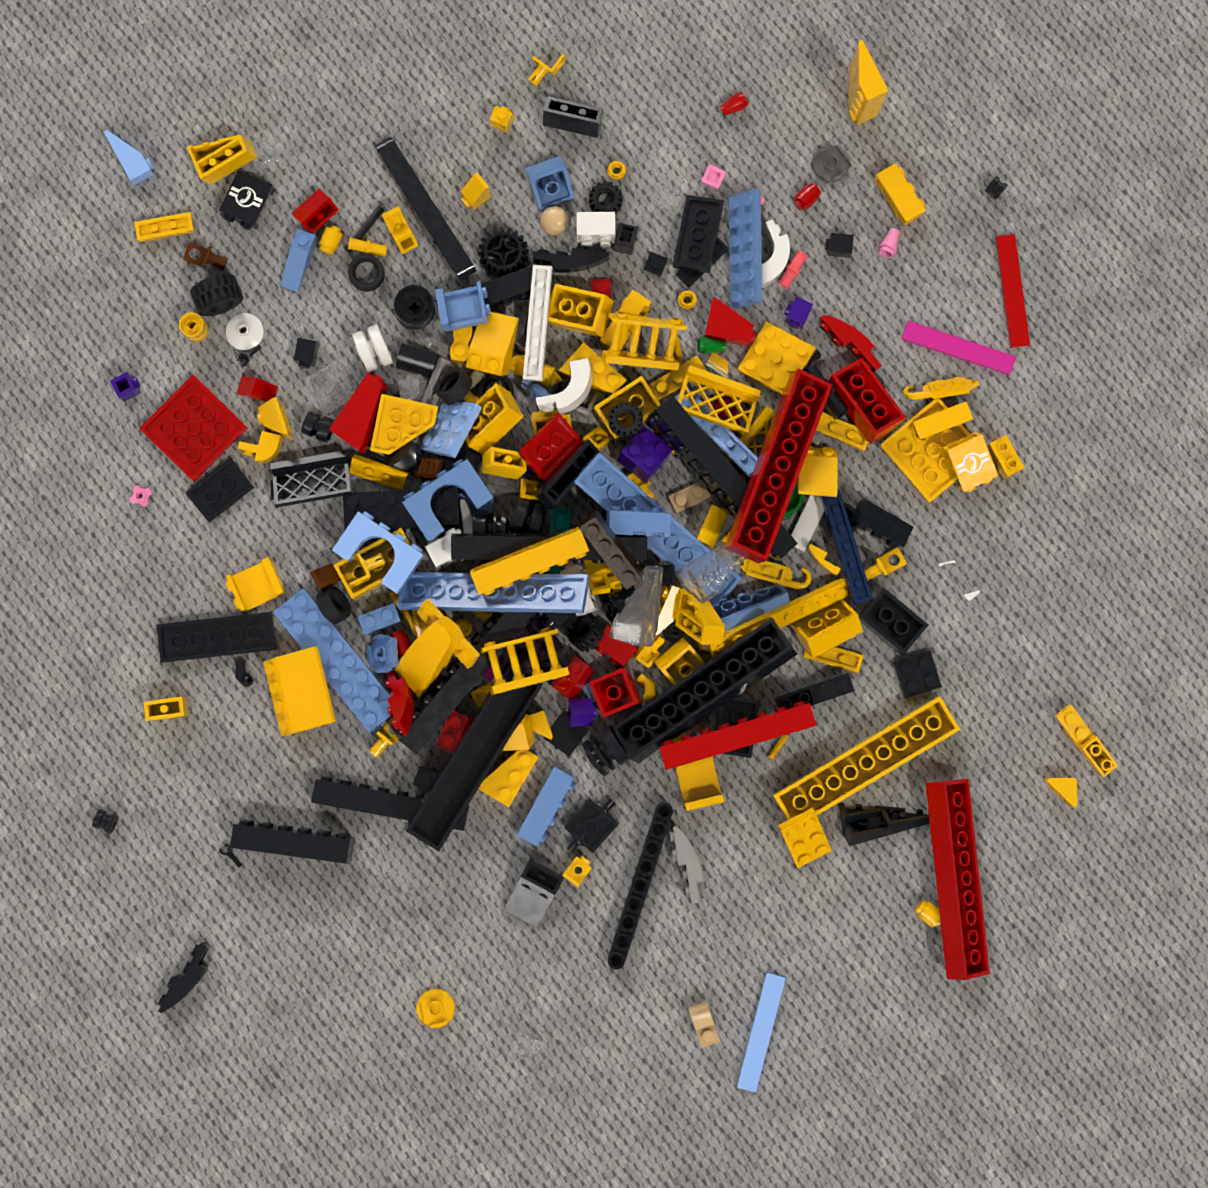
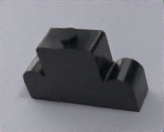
M589 439L582 442L545 481L541 480L535 486L538 490L534 496L547 509L555 507L575 485L574 481L600 451Z

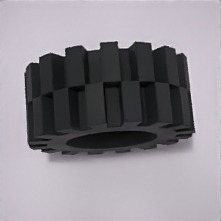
M603 181L602 184L598 182L597 186L594 185L592 187V191L590 190L589 206L592 212H615L616 215L620 211L623 195L617 185L614 186L613 182L607 183V181ZM603 193L610 194L613 197L612 204L602 206L598 201L599 196Z
M622 401L620 404L617 403L609 413V427L618 437H633L642 428L643 415L641 409L636 404H632V402L626 403V401ZM622 413L632 415L633 423L630 426L623 427L619 424L618 418Z
M587 614L586 616H581V620L576 619L577 623L571 625L573 628L569 629L570 634H568V640L571 644L582 652H588L589 648L593 650L594 645L598 646V641H602L603 638L601 636L605 633L603 631L605 630L603 624L592 615Z

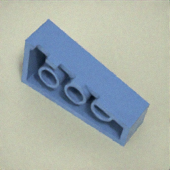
M780 584L755 590V594L742 593L738 595V598L728 601L726 598L720 599L719 603L712 606L724 623L726 632L790 601L788 592Z

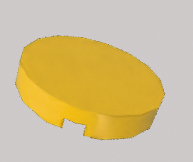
M430 989L419 998L416 1005V1013L419 1020L428 1027L441 1028L452 1020L455 1013V1003L447 991Z

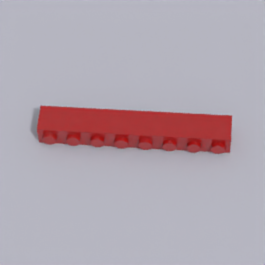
M804 701L793 704L794 708L786 710L785 706L774 709L775 713L767 715V712L756 714V719L748 720V717L736 720V725L730 726L729 723L719 725V730L711 732L709 728L699 731L700 735L692 737V734L681 736V741L675 743L673 739L661 742L662 746L659 747L664 768L668 770L817 726L810 703L805 704Z

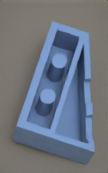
M612 506V509H607L606 523L615 534L670 537L671 513L662 511L660 507H651V511H645L643 507L635 506L631 507V510H624V506Z

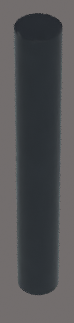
M378 205L353 238L362 240L385 209ZM348 245L344 249L349 254L353 251L348 249Z

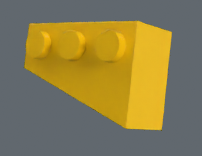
M632 289L628 297L623 300L619 311L625 312L627 315L646 317L651 310V301ZM611 320V324L605 329L603 338L599 337L601 338L600 344L607 349L611 348L615 322ZM623 323L618 348L620 352L624 350L632 337L633 324Z
M518 750L484 779L478 789L505 806L510 807L539 756L529 750Z

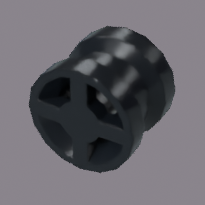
M996 176L984 191L991 193L993 198L997 200L1008 184L1002 183L1000 178Z

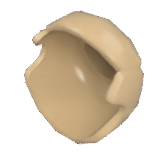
M557 206L548 207L540 217L542 229L545 233L552 236L562 234L570 223L568 213L563 208Z

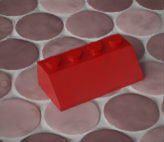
M863 358L831 375L829 381L834 384L835 392L849 409L847 414L870 445L886 436L906 419L904 413Z

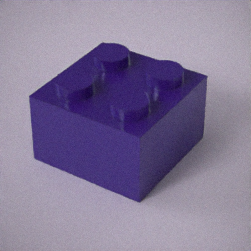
M643 425L641 430L620 452L617 461L647 484L670 457L673 448Z

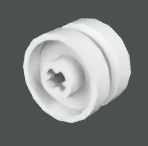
M377 324L368 327L367 331L370 340H367L363 331L352 334L357 353L368 373L378 370L375 357L379 358L381 365L384 367L393 364Z

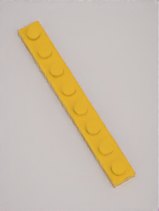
M840 578L726 631L722 645H709L711 656L714 658L770 618H773L782 628L848 597L846 580Z

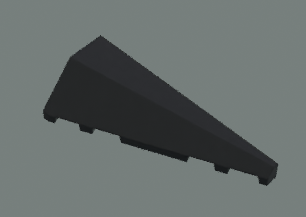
M844 803L838 804L843 835L849 847L930 824L929 814H923V809H917L916 813H905V808L875 806V809L865 810L859 804H856L855 809L845 808Z

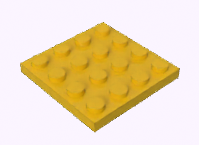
M940 398L930 402L879 445L928 504L958 480L949 456L944 455L942 447L970 435L961 424L922 440L918 439L912 422L948 409Z

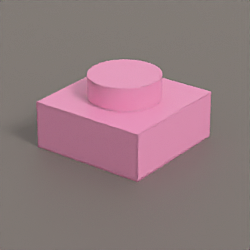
M709 164L701 183L718 191L726 171Z

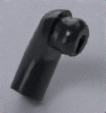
M236 660V680L245 687L251 686L254 679L245 671L246 661Z

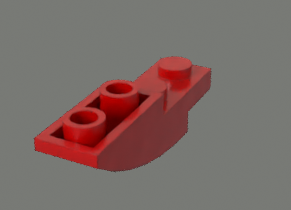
M823 315L820 318V328L825 333H830L833 337L832 342L838 348L841 346L842 349H845L850 345L851 353L855 357L863 358L874 372L882 366L870 352L874 349L875 345L859 330L831 316Z
M392 669L386 673L388 680L385 681L389 691H392L390 692L391 697L387 699L390 705L387 710L391 718H394L392 723L395 729H400L403 736L408 734L413 720L414 700L405 678L403 677L398 680Z

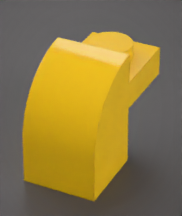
M399 206L382 214L401 254L419 246Z
M262 431L258 445L239 441L238 449L243 452L242 455L254 457L255 454L254 461L257 463H268L278 456L283 437Z

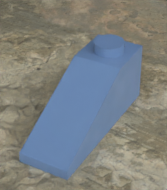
M297 229L288 254L280 284L281 287L299 292L318 243L316 235Z

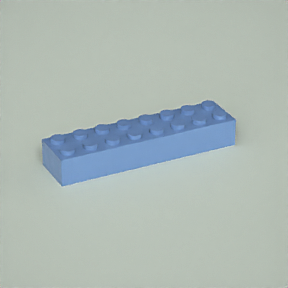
M306 589L300 590L273 612L303 650L318 646L325 678L369 733L374 732L391 718L387 710L390 707L387 700L391 697L390 693L335 624L329 622L322 615L317 602Z

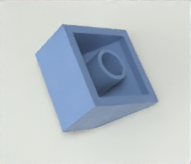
M560 156L525 168L539 211L575 198L566 166Z

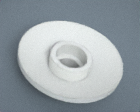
M237 314L230 319L226 326V338L236 349H253L262 340V323L252 314ZM245 327L247 329L245 333H240L241 328Z

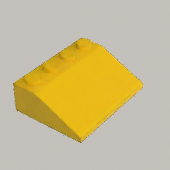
M863 40L858 42L849 66L848 115L851 121H855L857 125L878 115L888 93V89Z
M318 646L263 661L281 737L336 722Z

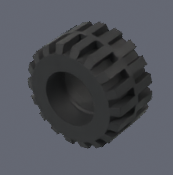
M233 274L210 276L195 284L190 290L194 305L200 316H215L228 312L238 306L244 299L236 277Z

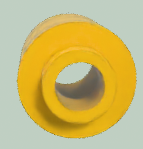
M333 225L325 227L319 242V250L333 255L337 251L343 236L340 233L341 229Z
M923 899L914 910L917 917L931 928L940 926L939 909L931 902H926Z

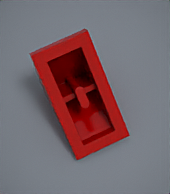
M242 376L236 394L266 403L270 399L275 398L278 386L255 377Z

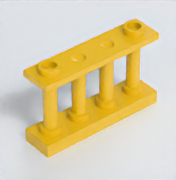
M622 311L609 313L608 317L612 322H615L611 348L602 350L601 358L605 363L678 371L680 363L673 356L678 330H687V326L681 319L672 317L668 320L627 315V313ZM623 323L634 325L630 347L627 352H620L618 350ZM641 326H651L648 351L645 354H639L637 346ZM669 328L670 333L666 353L663 356H657L655 350L659 329Z
M551 627L541 629L540 634L496 644L495 641L485 643L484 648L480 649V653L488 652L495 682L494 686L490 687L491 695L569 675L568 667L562 668L559 665L552 640V635H556L558 629L552 630ZM544 638L552 666L550 668L551 671L543 673V670H540L533 640ZM526 643L533 670L531 672L532 676L526 678L521 673L514 645ZM507 647L514 677H512L513 681L507 683L502 678L495 651Z

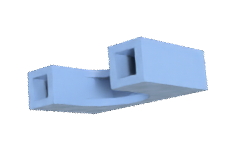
M364 511L363 514L357 512L332 551L351 562L366 541L372 538H382L389 541L393 546L395 559L381 583L399 594L424 558V555L421 554L422 549L415 544H412V546L406 544V538L396 533L394 536L388 532L390 528L382 522L379 525L373 522L374 517Z

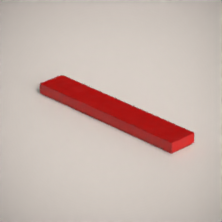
M1015 234L996 236L1010 348L1030 346Z

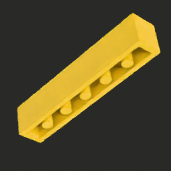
M576 527L471 569L470 574L479 595L484 593L486 596L495 592V589L498 587L507 588L513 585V581L518 579L521 581L527 580L532 577L531 574L539 572L541 574L547 572L553 565L562 566L568 563V559L573 557L576 559L582 558L587 555L586 552L589 551L582 531L579 527Z

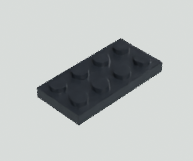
M691 195L686 196L672 265L673 268L703 273L711 272L724 200Z

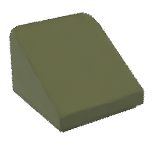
M470 369L469 376L473 381L471 389L484 379L487 374Z

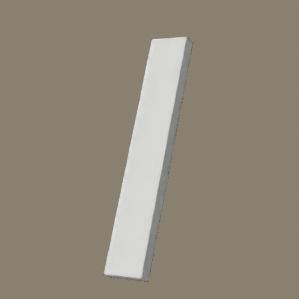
M533 265L523 380L543 381L552 266Z

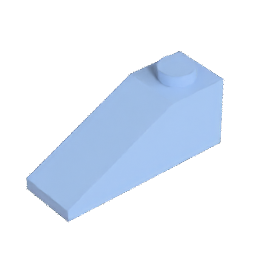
M108 130L104 131L128 178L134 185L154 175L151 170L154 166L149 158L145 159L139 151Z

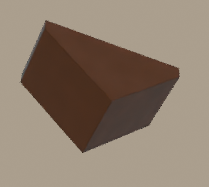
M332 563L310 572L321 591L329 586H334L341 580Z

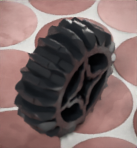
M500 227L501 232H497L496 228H494L493 235L487 232L488 239L482 238L481 240L484 244H479L478 246L482 250L478 252V256L482 257L479 260L480 264H484V270L489 269L490 275L496 271L497 278L500 277V273H503L504 276L508 272L512 273L513 270H520L518 266L525 268L526 264L523 261H528L529 259L526 256L529 253V249L525 248L528 244L525 241L522 242L524 236H518L517 230L511 234L510 227L507 229V232H504L503 227ZM506 239L513 241L518 248L509 247L506 244ZM500 240V243L496 248H492V250H489L490 246L495 241ZM502 245H504V249H506V253L504 256L505 260H503V256H501V252L503 249ZM518 255L517 259L512 264L507 265L509 258ZM493 256V258L500 259L501 266L494 264L489 257Z

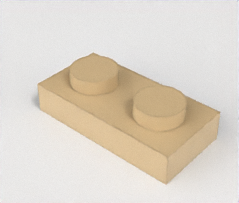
M697 482L668 496L676 514L711 498L707 488L700 482Z

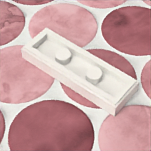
M818 495L809 496L791 534L798 543L794 548L805 552L824 512L821 497Z

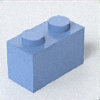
M395 603L358 616L361 628L366 636L402 623Z

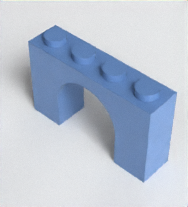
M462 459L458 460L452 465L453 469L448 472L443 470L436 475L437 479L432 483L427 481L420 486V491L417 493L412 491L403 497L405 501L402 504L428 542L445 532L433 514L430 505L433 494L443 486H456L465 492L476 510L493 500L492 495L468 459L464 462Z

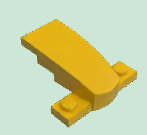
M429 599L423 601L417 612L419 617L429 627L413 642L399 661L398 666L394 669L401 678H405L408 686L419 698L426 693L430 684L436 681L442 668L448 665L453 653L467 669L472 667L480 656L476 649L464 638L459 627L450 618L444 616Z

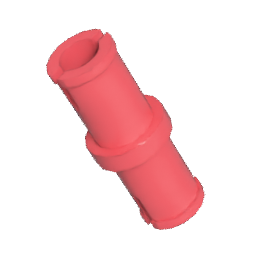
M797 251L790 265L787 264V270L778 282L780 286L788 289L795 276L799 275L800 268L808 258L805 253Z

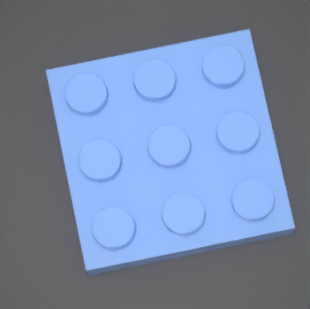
M463 401L453 405L443 402L440 406V412L436 417L435 425L431 427L428 434L423 438L420 449L428 453L456 458L482 407L475 403Z

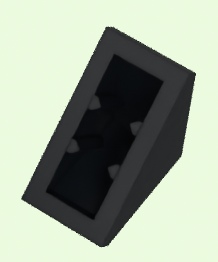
M620 223L614 242L615 252L633 254L638 231L637 226Z

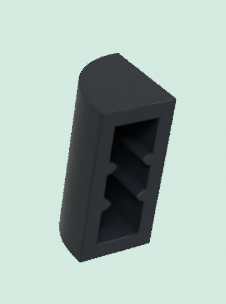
M401 343L396 368L430 379L439 357L437 354Z

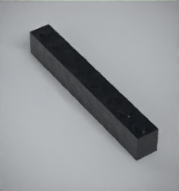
M321 776V779H315L311 803L409 821L424 795L416 794V797L408 796L409 792L397 790V794L390 793L389 788L378 787V790L370 789L371 785L359 783L358 787L351 785V781L340 780V783L332 782L333 778ZM469 807L465 809L453 829L465 831Z

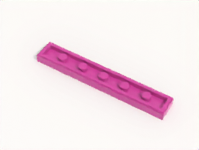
M907 321L901 339L1006 375L1011 374L1016 356Z

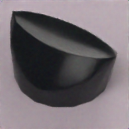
M413 441L406 443L395 454L390 462V466L405 472L413 471L420 464L422 458L420 448Z

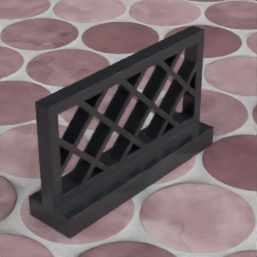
M346 450L270 463L275 507L351 495L350 463ZM345 468V471L340 476L334 473L336 469ZM319 472H326L321 479L315 476ZM306 475L307 478L302 483L296 480L298 476ZM330 476L336 478L332 485L325 482ZM279 479H289L283 486L278 483ZM311 479L318 482L312 489L306 486ZM293 482L299 485L294 492L287 489ZM340 482L346 484L347 489L338 490L336 487ZM322 485L328 488L325 493L316 492ZM303 488L309 491L306 496L300 497L297 495ZM283 492L290 495L287 499L279 501V497Z

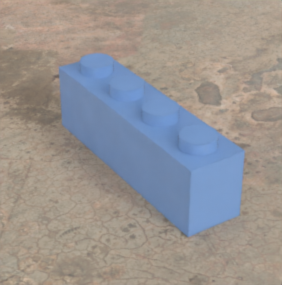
M554 766L517 836L535 846H538L539 843H544L548 836L545 831L548 826L552 827L557 819L555 813L557 809L562 810L567 800L564 799V796L567 792H572L576 784L573 782L575 777Z

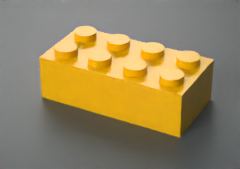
M402 528L391 533L394 536L396 533L406 538L405 543L412 546ZM380 539L358 551L351 562L343 559L333 565L353 600L383 585L381 581L393 565L395 559V552L389 541ZM360 553L362 559L367 560L381 553L385 564L370 570V580L349 588L350 582L365 576L356 555Z

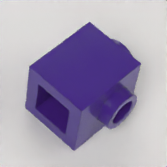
M795 297L793 304H788L784 315H787L785 321L789 322L788 325L792 328H803L813 304Z
M128 372L110 380L118 398L124 402L141 393L139 390L141 385L137 377H133Z
M592 698L569 699L567 713L570 727L593 726V720L597 717V708L593 706Z

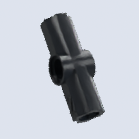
M816 366L807 368L805 372L833 385L825 408L834 420L843 417L849 409L835 392L834 384L827 381Z

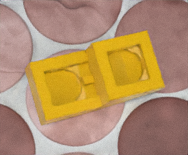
M809 544L807 550L816 563L829 574L836 577L840 568L824 560L827 552Z

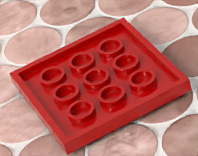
M192 375L139 429L195 482L248 427Z

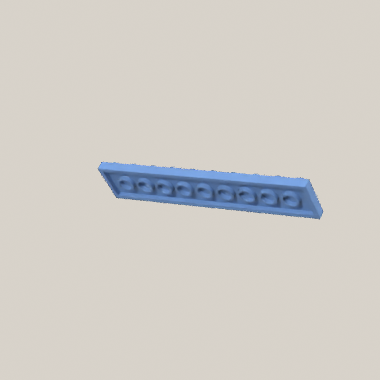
M600 452L596 454L574 481L578 487L606 511L607 509H612V506H624V510H631L633 506L643 507L645 511H651V507L662 508ZM672 516L670 537L659 535L647 536V547L667 565H675V572L693 588L702 589L712 604H717L720 599L726 598L742 579Z
M413 572L399 593L397 607L399 610H419L423 601L429 599L439 611L584 613L590 578L588 574H531L532 577L527 580L521 581L518 579L513 581V585L507 588L498 587L495 589V592L485 596L484 593L479 595L470 573Z

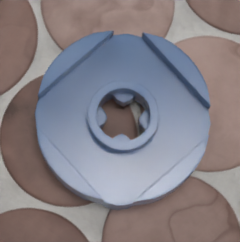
M384 634L374 636L372 638L374 640L372 646L369 645L367 650L368 663L370 667H374L376 673H388L399 664L397 639Z

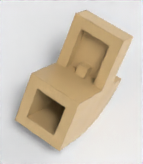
M707 1002L688 1007L701 1048L719 1043L720 1039Z

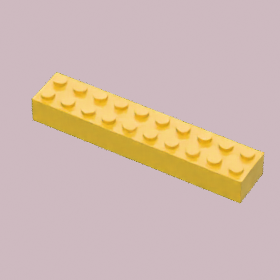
M940 696L935 697L772 794L786 820L811 808L819 815L958 732L960 728Z

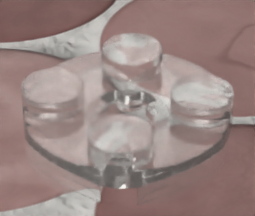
M417 330L413 340L420 346L424 345L429 348V352L440 355L443 358L448 356L451 349L448 348V345L434 336H425L426 332L422 330Z

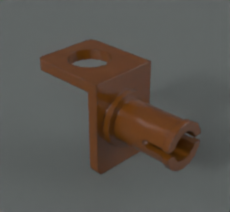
M189 242L183 260L200 267H204L209 263L224 270L228 258L212 253V246L204 248ZM190 250H199L200 258L197 260L192 259L189 255Z

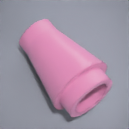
M889 229L888 234L878 247L881 256L892 258L896 254L900 235L899 230Z

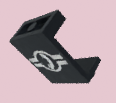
M238 170L219 211L224 215L223 218L231 223L235 220L240 222V226L247 230H251V228L257 230L258 225L256 222L269 195L273 196L276 189L273 184Z

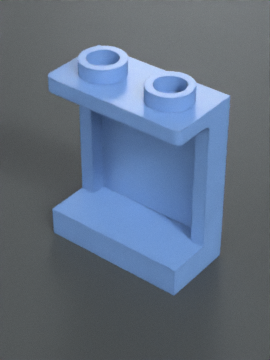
M480 281L476 282L477 286L444 293L443 288L435 290L440 322L444 332L489 323L488 316L491 315L489 304L485 303V298H488L486 286L482 287Z

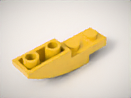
M1068 704L1055 715V718L1063 727L1064 733L1101 777L1104 778L1118 767L1097 736L1093 735L1072 705Z

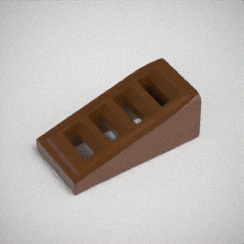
M421 458L420 464L411 472V475L424 480L437 479L436 475L442 472L444 461Z

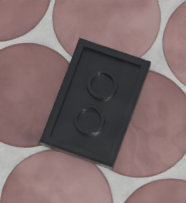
M229 458L187 491L186 494L205 519L211 523L255 487L233 459Z

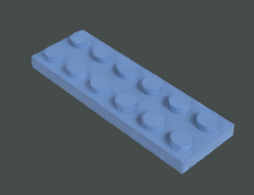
M752 189L729 197L731 309H739L762 303L761 195L759 189Z

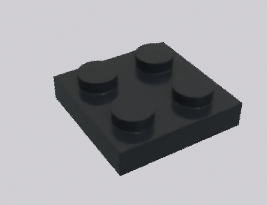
M931 651L893 662L905 699L942 687Z

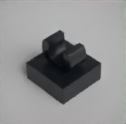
M672 622L665 628V641L678 642L682 637L684 638L685 632L675 626L676 622Z

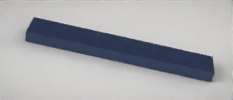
M840 489L837 490V497L820 496L853 605L873 600Z

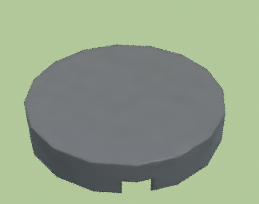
M825 145L819 148L812 160V169L815 175L825 182L841 180L849 169L850 161L847 152L837 145Z

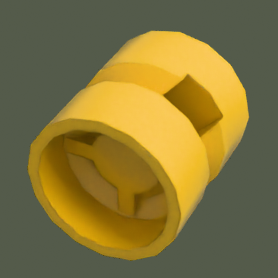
M186 313L179 321L181 332L189 340L199 342L207 337L209 332L208 324L197 313Z

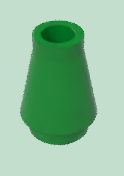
M707 336L698 338L697 351L702 353V355L725 352L726 341H720Z

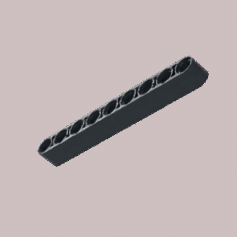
M389 137L375 146L377 152L380 153L382 160L458 279L462 281L477 272L472 261L393 138Z
M660 802L655 808L608 954V965L614 970L621 969L625 964L671 821L673 809L667 802ZM663 805L669 807V814L667 816H661L658 812L659 808ZM656 824H661L664 828L663 832L659 835L653 833V826ZM649 843L657 844L658 848L655 853L647 851ZM644 861H648L652 865L651 869L647 872L641 869V864ZM643 880L646 883L645 888L637 890L635 888L636 881ZM637 899L640 905L638 908L632 909L629 906V901ZM625 918H632L634 924L631 927H625L623 925ZM620 936H625L628 939L625 946L617 944V939ZM619 955L622 961L620 964L615 965L611 962V957Z

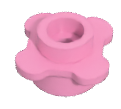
M138 485L134 486L130 502L133 504L139 503L143 507L147 506L149 496L152 493L149 488L143 489Z

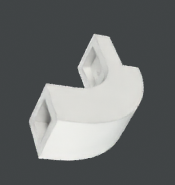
M773 219L767 221L764 226L772 244L773 255L767 262L762 264V288L778 279L786 267L790 254L788 235L780 236V228L778 224H774Z
M589 358L570 362L571 381L564 391L536 398L540 411L550 412L557 408L560 414H565L577 408L586 399L593 380L592 366Z

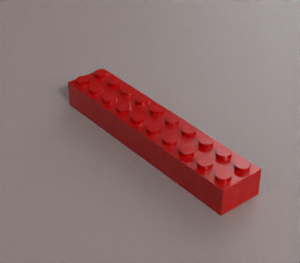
M797 369L790 374L724 547L725 549L758 564L767 561L833 386L832 384L801 369Z
M969 778L926 783V794L946 977L952 980H968L990 974Z

